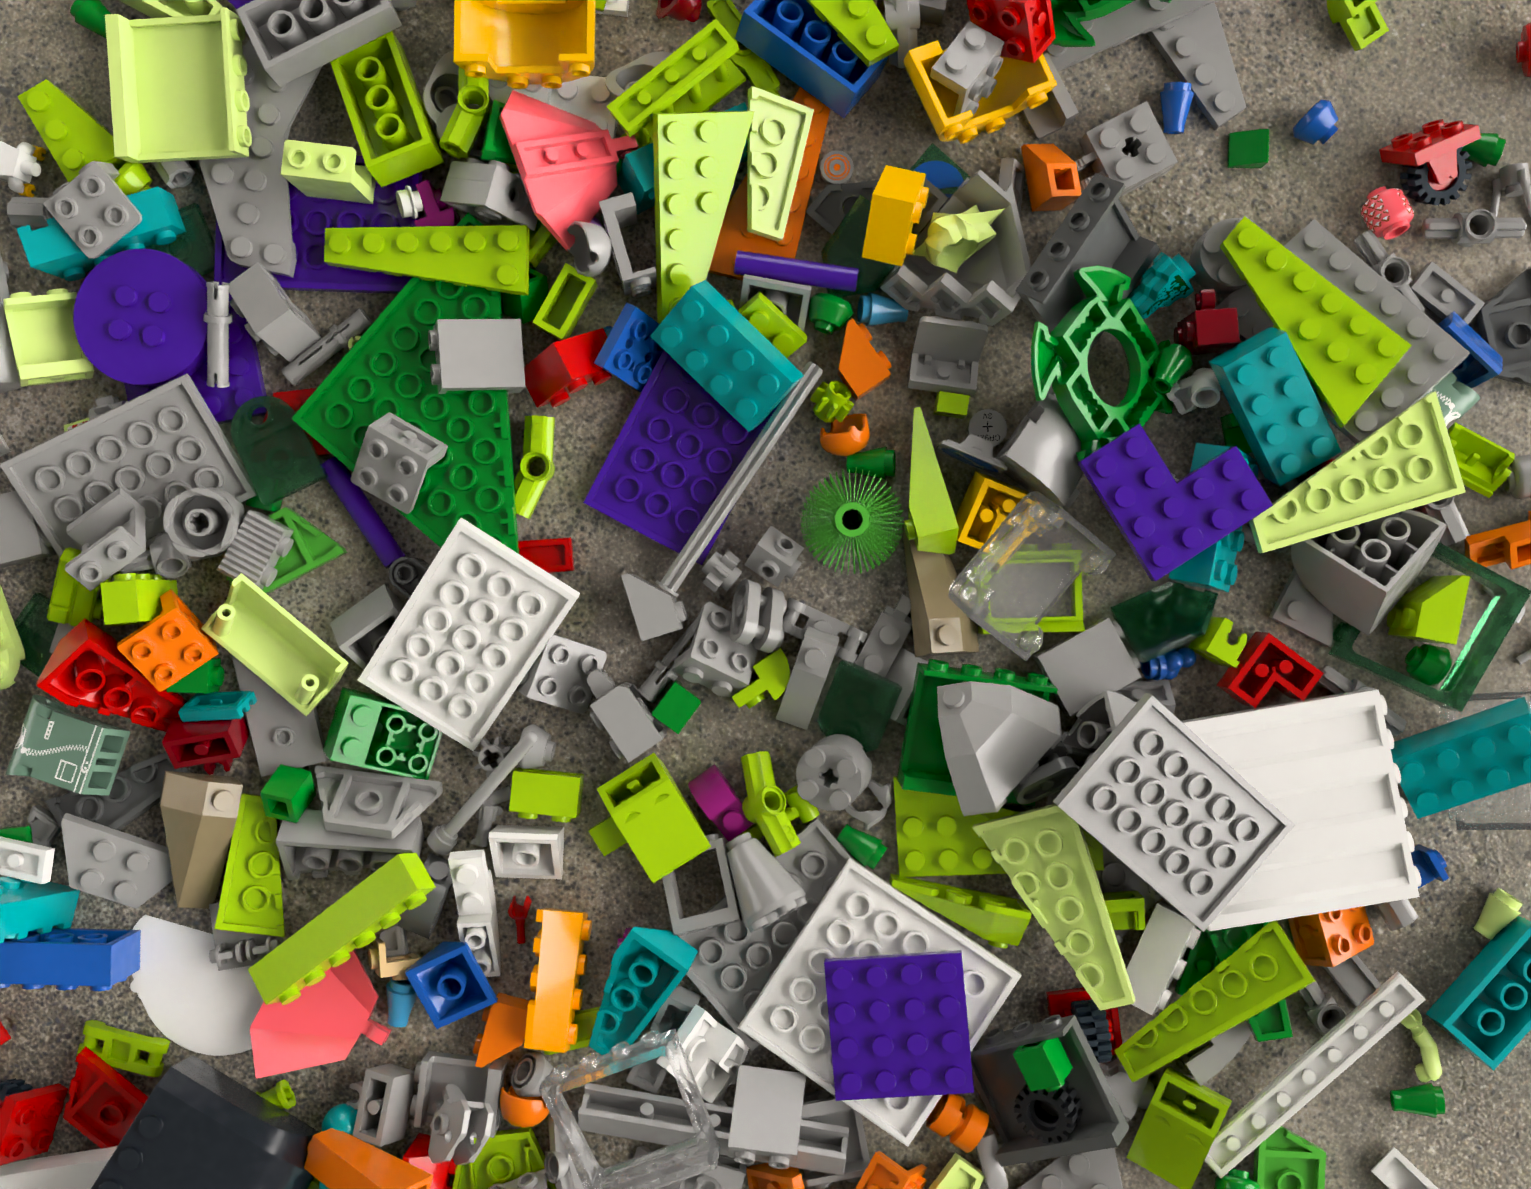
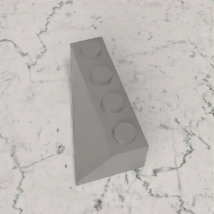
M306 808L297 823L282 820L276 844L287 879L298 880L300 875L305 873H312L314 878L327 877L330 871H343L346 876L358 875L362 869L367 868L375 872L397 854L417 853L420 857L425 836L421 817L415 818L394 839L327 831L322 810Z

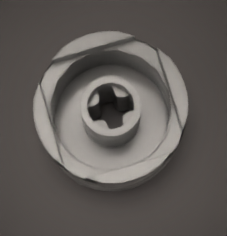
M1229 218L1219 221L1202 234L1194 244L1189 264L1197 273L1193 276L1194 279L1203 288L1215 289V292L1220 294H1229L1247 285L1246 281L1241 280L1219 247L1243 218Z
M213 487L192 488L171 499L164 512L163 526L173 546L178 551L192 557L212 556L227 552L230 544L234 541V537L237 535L240 525L243 523L245 510L241 502L225 490ZM202 516H206V520L209 521L208 527H206L204 522H201Z
M842 734L830 735L815 743L803 754L796 768L799 796L822 810L841 811L847 808L865 790L872 777V763L870 757L868 758L862 749L863 746L854 738Z

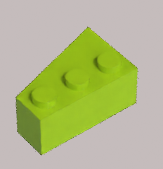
M45 79L17 96L68 182L79 175L80 169L92 161L112 163L117 170L127 163V161L115 157L113 133L66 92L49 80Z
M127 573L113 575V582L100 583L104 625L122 626L150 622L159 616L160 611L163 610L160 601L161 595L172 589L178 596L177 580H164V577L159 574Z

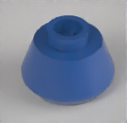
M1321 99L1293 127V135L1296 139L1312 145L1318 140L1324 144L1338 130L1334 125L1338 121V117L1331 101Z

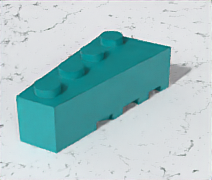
M158 186L127 195L128 199L141 213L142 222L98 258H88L54 217L46 219L48 226L32 230L30 225L16 228L30 267L65 279L66 281H76L84 278L86 272L91 271L101 261L118 252L130 249H146L156 244H170L176 241V236L186 233L187 230L174 195Z
M0 877V943H4V939L18 940L27 938L28 931L37 930V933L45 934L50 933L53 926H57L62 930L71 928L80 890L54 882L38 884L12 877Z

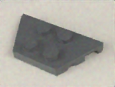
M1528 267L1490 298L1476 314L1480 336L1503 358V370L1494 378L1531 387V267Z

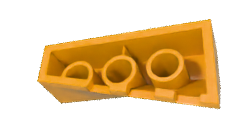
M554 908L537 909L536 922H542V929L539 930L537 937L535 936L533 952H535L536 957H539V964L534 965L530 977L531 992H536L535 999H530L528 1003L524 1048L565 1053L570 1050L571 1045L576 1044L578 1024H574L575 1010H580L583 999V989H578L580 975H585L588 959L587 955L583 954L584 941L590 940L592 921L587 920L588 912Z

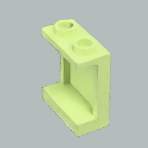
M285 140L281 175L303 194L309 197L373 204L376 180L366 166L355 165L357 152L353 147Z
M59 288L47 291V295L32 296L30 292H17L9 295L10 298L3 299L4 313L21 387L93 378V364L83 353L74 329L73 312L77 292H68L67 289Z

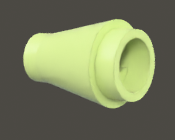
M1497 888L1494 894L1489 893L1480 917L1473 928L1486 938L1492 940L1497 933L1521 914L1519 909L1523 904L1504 890Z

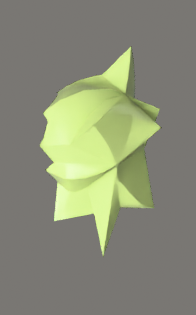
M974 205L960 214L933 212L932 220L927 230V238L922 245L914 250L913 255L925 257L931 264L957 274L958 268L969 257L996 236V232L990 225L1005 208L979 212L977 205Z

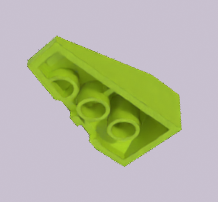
M890 873L889 881L892 887L981 938L988 940V944L1003 949L1008 948V944L1018 946L1030 922L1032 913L1021 899L912 877H899L897 874Z

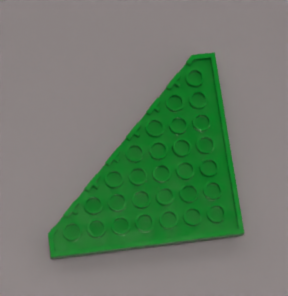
M469 212L457 224V226H484ZM412 277L291 419L352 472L354 471L368 426L389 412L448 445L445 456L427 469L413 510L406 514L397 508L395 509L440 548H442L460 518H463L519 554L507 390L447 391L446 394H438V386L431 383V364H436L435 351H430L428 344V331L434 330L437 319H502L500 292L486 290L481 287L458 286L449 282L436 280L433 282Z

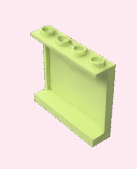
M220 7L221 14L134 20H129L119 14L105 15L114 154L116 158L130 163L249 157V146L252 143V136L247 126L246 113L249 110L250 102L245 91L244 76L247 74V62L242 48V40L245 39V28L239 15L226 7Z

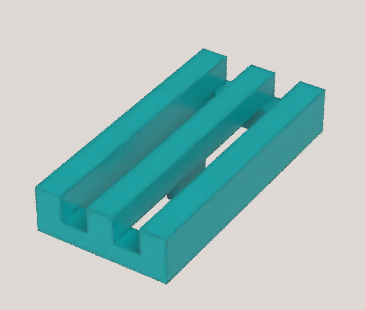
M254 691L196 693L178 713L182 722L241 719L244 716L243 712H248L251 709L250 705H254L257 699Z

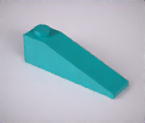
M633 927L613 955L612 966L604 987V995L597 1013L589 1047L617 1065L689 971L698 950L677 935H674L671 931Z

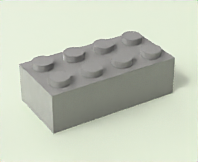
M253 0L236 9L265 71L280 87L402 26L390 0Z

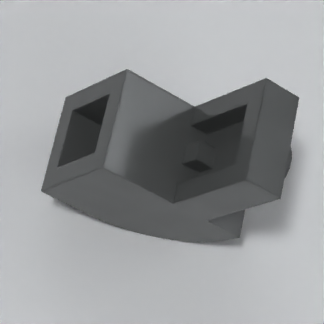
M432 853L428 855L424 867L436 888L425 895L427 900L423 904L412 910L407 909L400 914L401 920L398 922L399 927L427 939L430 938L444 910L445 899L453 885L448 860Z

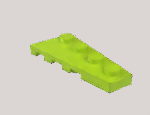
M806 0L815 9L817 16L823 22L827 21L838 32L837 36L868 67L898 51L899 43L873 0Z

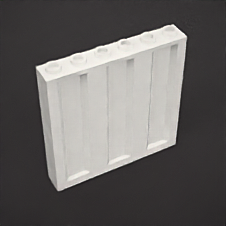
M1364 689L1181 721L1295 824L1291 831L1207 927V930L1215 931L1420 897L1418 887L1421 886V876L1418 868L1413 865L1411 852H1414V841L1411 833L1406 830L1404 820L1408 816V810L1405 800L1400 797L1398 784L1401 782V774L1397 764L1393 763L1391 749L1394 748V739L1391 731L1386 728L1384 715H1387V704L1384 696L1380 695L1379 689Z

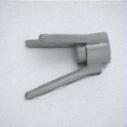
M1515 163L1499 169L1500 178L1492 180L1493 195L1490 212H1493L1497 217L1501 191H1504L1506 197L1524 195L1526 206L1531 216V182L1528 163Z

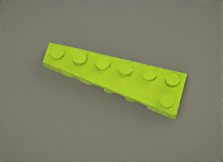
M527 225L325 228L324 262L330 266L369 272L379 271L388 275L411 276L426 281H443L458 286L467 287L468 285L491 291L528 296L530 229Z
M1277 920L1270 921L1241 945L1231 956L1218 964L1202 980L1194 984L1179 999L1160 1012L1155 1019L1148 1022L1119 1046L1115 1053L1131 1081L1136 1082L1314 983L1315 979Z

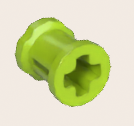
M285 1079L277 1082L275 1087L263 1093L255 1092L281 1109H289L296 1105V1097L288 1081Z

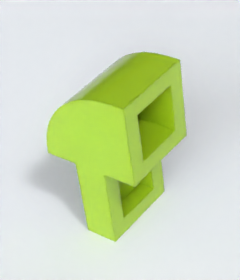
M1327 0V10L1332 23L1340 22L1354 51L1363 49L1389 31L1375 3L1377 0Z
M781 647L752 666L759 677L732 695V699L738 708L745 704L748 709L765 699L763 692L766 690L769 691L774 701L783 694L789 682L790 668L788 659Z

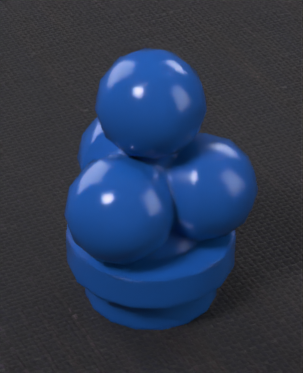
M1163 642L1157 647H1151L1147 652H1143L1140 655V668L1146 679L1153 678L1157 681L1174 679L1177 677L1179 669L1182 667L1189 668L1196 663V653L1192 649L1182 648L1177 652L1174 646L1168 642Z

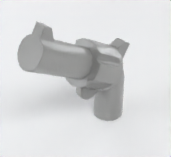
M510 786L494 791L479 807L476 813V818L479 819L476 838L472 839L470 844L481 847L488 846L492 821H496V817L503 812L502 807L497 804L510 800Z

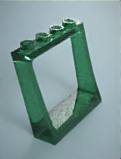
M1438 543L1431 556L1470 576V578L1491 589L1494 594L1440 689L1437 690L1355 653L1352 646L1360 630L1349 623L1341 622L1335 628L1333 640L1336 642L1328 654L1450 711L1462 712L1531 595V590Z

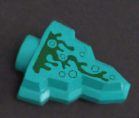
M1161 252L1153 259V265L1142 275L1140 285L1127 298L1131 299L1143 319L1148 318L1158 308L1170 306L1179 298H1186L1193 293L1194 289L1189 280L1197 273L1179 253L1171 259L1168 255Z

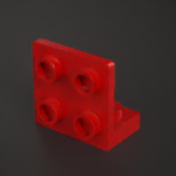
M967 0L970 21L1004 41L1000 55L1002 57L1035 63L1056 38L1051 0Z

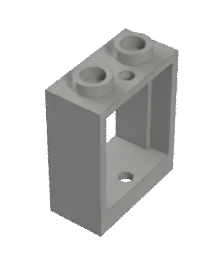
M718 834L706 835L712 847L701 854L712 851L717 852L728 908L684 918L675 871H672L662 879L674 935H685L742 921L727 858L729 851L726 844L728 840L719 838Z

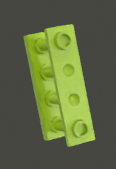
M714 19L606 106L609 113L626 132L621 137H631L634 135L638 149L653 143V113L707 112L746 81V77L730 60V57L739 51L738 44L717 19Z

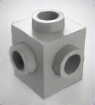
M770 526L744 565L778 587L785 576L791 580L802 563L797 558L804 547L773 526Z

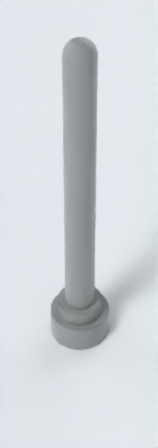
M529 731L520 739L448 824L435 827L427 837V843L433 851L440 855H447L457 844L456 839L458 838L457 833L537 742L538 736L535 732Z

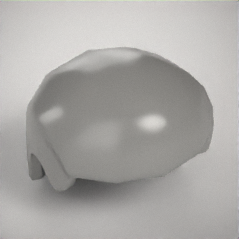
M574 221L567 231L575 236V242L570 250H567L575 257L574 265L578 274L588 277L597 276L609 264L612 253L611 240L603 227L590 222Z

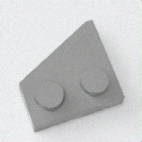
M1294 568L1269 618L1325 647H1331L1333 643V613L1308 591Z

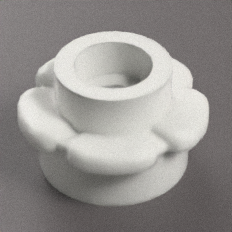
M406 185L404 190L396 191V200L402 218L412 217L416 219L418 212L423 211L419 192L411 191L409 185Z

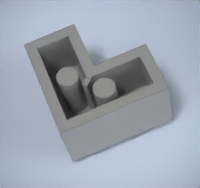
M259 262L229 283V293L233 298L229 301L230 305L240 317H245L248 321L244 325L248 333L257 342L262 340L266 348L274 356L280 354L286 360L292 362L322 338L308 316L290 301L277 279Z

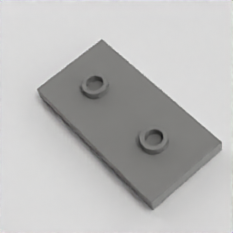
M231 654L240 691H254L257 702L254 705H250L251 709L245 713L261 777L274 774L280 764L300 768L328 761L329 758L323 752L325 741L317 708L315 707L305 716Z

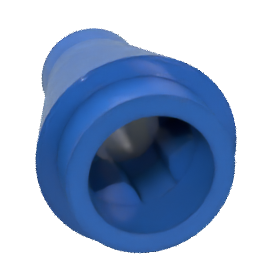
M1164 83L1163 91L1160 92L1164 123L1163 133H1184L1185 123L1194 96V92L1191 91V83Z

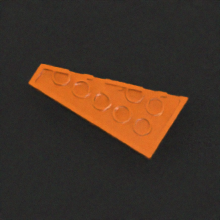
M799 88L792 101L814 109L783 240L777 242L747 232L746 174L728 203L708 273L743 281V275L734 274L738 250L796 258L831 110L803 88Z

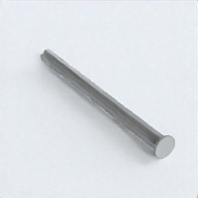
M810 361L801 371L804 377L776 408L663 579L655 581L660 587L676 597L679 596L676 591L822 375L823 370L818 365Z

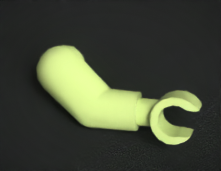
M1415 1009L1401 1021V1024L1411 1030L1413 1040L1420 1047L1423 1063L1415 1066L1418 1079L1425 1083L1430 1080L1436 1081L1442 1074L1437 1044L1426 1027L1422 1025L1420 1012Z

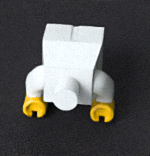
M0 141V180L8 182L9 189L17 192L19 195L34 197L35 194L31 192L32 190L36 191V188L28 183L31 182L32 176L37 177L40 175L41 166L36 163V160L43 161L45 157H42V154H46V150L27 142H21L15 148Z

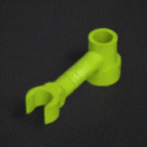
M798 785L784 793L790 806L784 811L789 821L799 817L802 823H806L815 819L820 813L817 807L799 796L797 791ZM753 824L740 834L750 832L752 838H757L758 840L764 836L758 824Z

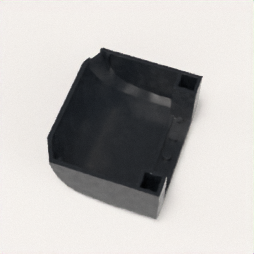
M192 1055L171 1066L158 1082L91 1189H308L315 1177L304 1169L308 1155L307 1147L312 1136L320 1132Z

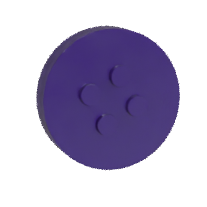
M130 249L118 252L104 259L84 279L74 304V329L83 353L102 373L112 379L132 386L154 389L186 373L191 377L207 361V322L204 321V313L207 312L206 281L191 266L158 250Z

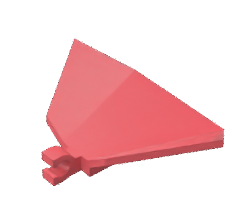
M512 90L499 116L534 215L568 252L567 249L570 250L575 242V236L567 231L568 227L574 221L591 222L600 210L599 201L608 199L617 187L616 164L619 162V159H624L626 154L638 149L636 138L633 135L631 137L623 136L611 139L608 129L601 130L592 121Z
M355 949L349 953L351 958L348 961L325 971L326 977L320 982L301 989V996L286 1005H282L281 1002L266 1005L263 1002L250 1026L256 1079L345 1060L361 1034L366 1035L367 1038L379 1045H383L387 1041L392 1029L370 1019L379 996Z

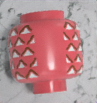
M1383 186L1367 195L1368 200L1361 208V216L1368 229L1376 237L1390 240L1400 236L1410 228L1414 210L1401 189H1387Z

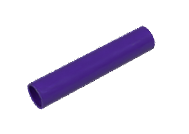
M740 250L737 251L734 274L744 276V274L850 292L856 291L859 268Z
M332 457L321 464L319 470L386 569L390 568L395 560L406 557L361 488L351 482L352 475L347 467L336 457Z

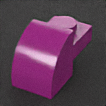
M429 180L415 184L427 215L414 221L416 227L457 226L461 221L460 216L453 207L448 208L446 203L440 201L442 196L441 188L435 189Z
M715 764L688 783L692 795L709 820L714 822L728 842L755 824L745 817L742 809L743 802Z

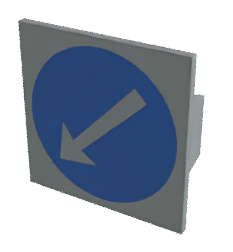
M971 433L960 444L947 439L946 441L943 440L935 449L936 452L994 476L1007 470L1005 462L993 458V442Z

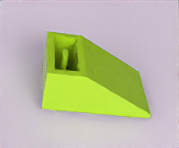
M652 753L597 788L611 817L652 883H655L712 847L667 767L655 753Z
M1168 1067L1150 1101L1126 1158L1180 1189H1192L1232 1100L1204 1085L1199 1086L1195 1080Z

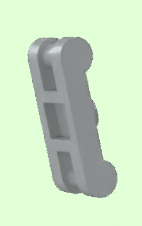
M789 597L787 601L788 609L782 623L784 632L801 640L804 638L807 626L835 636L842 632L848 635L844 647L837 646L835 655L854 664L858 656L855 654L860 642L864 643L868 633ZM800 613L809 617L804 629L795 625Z

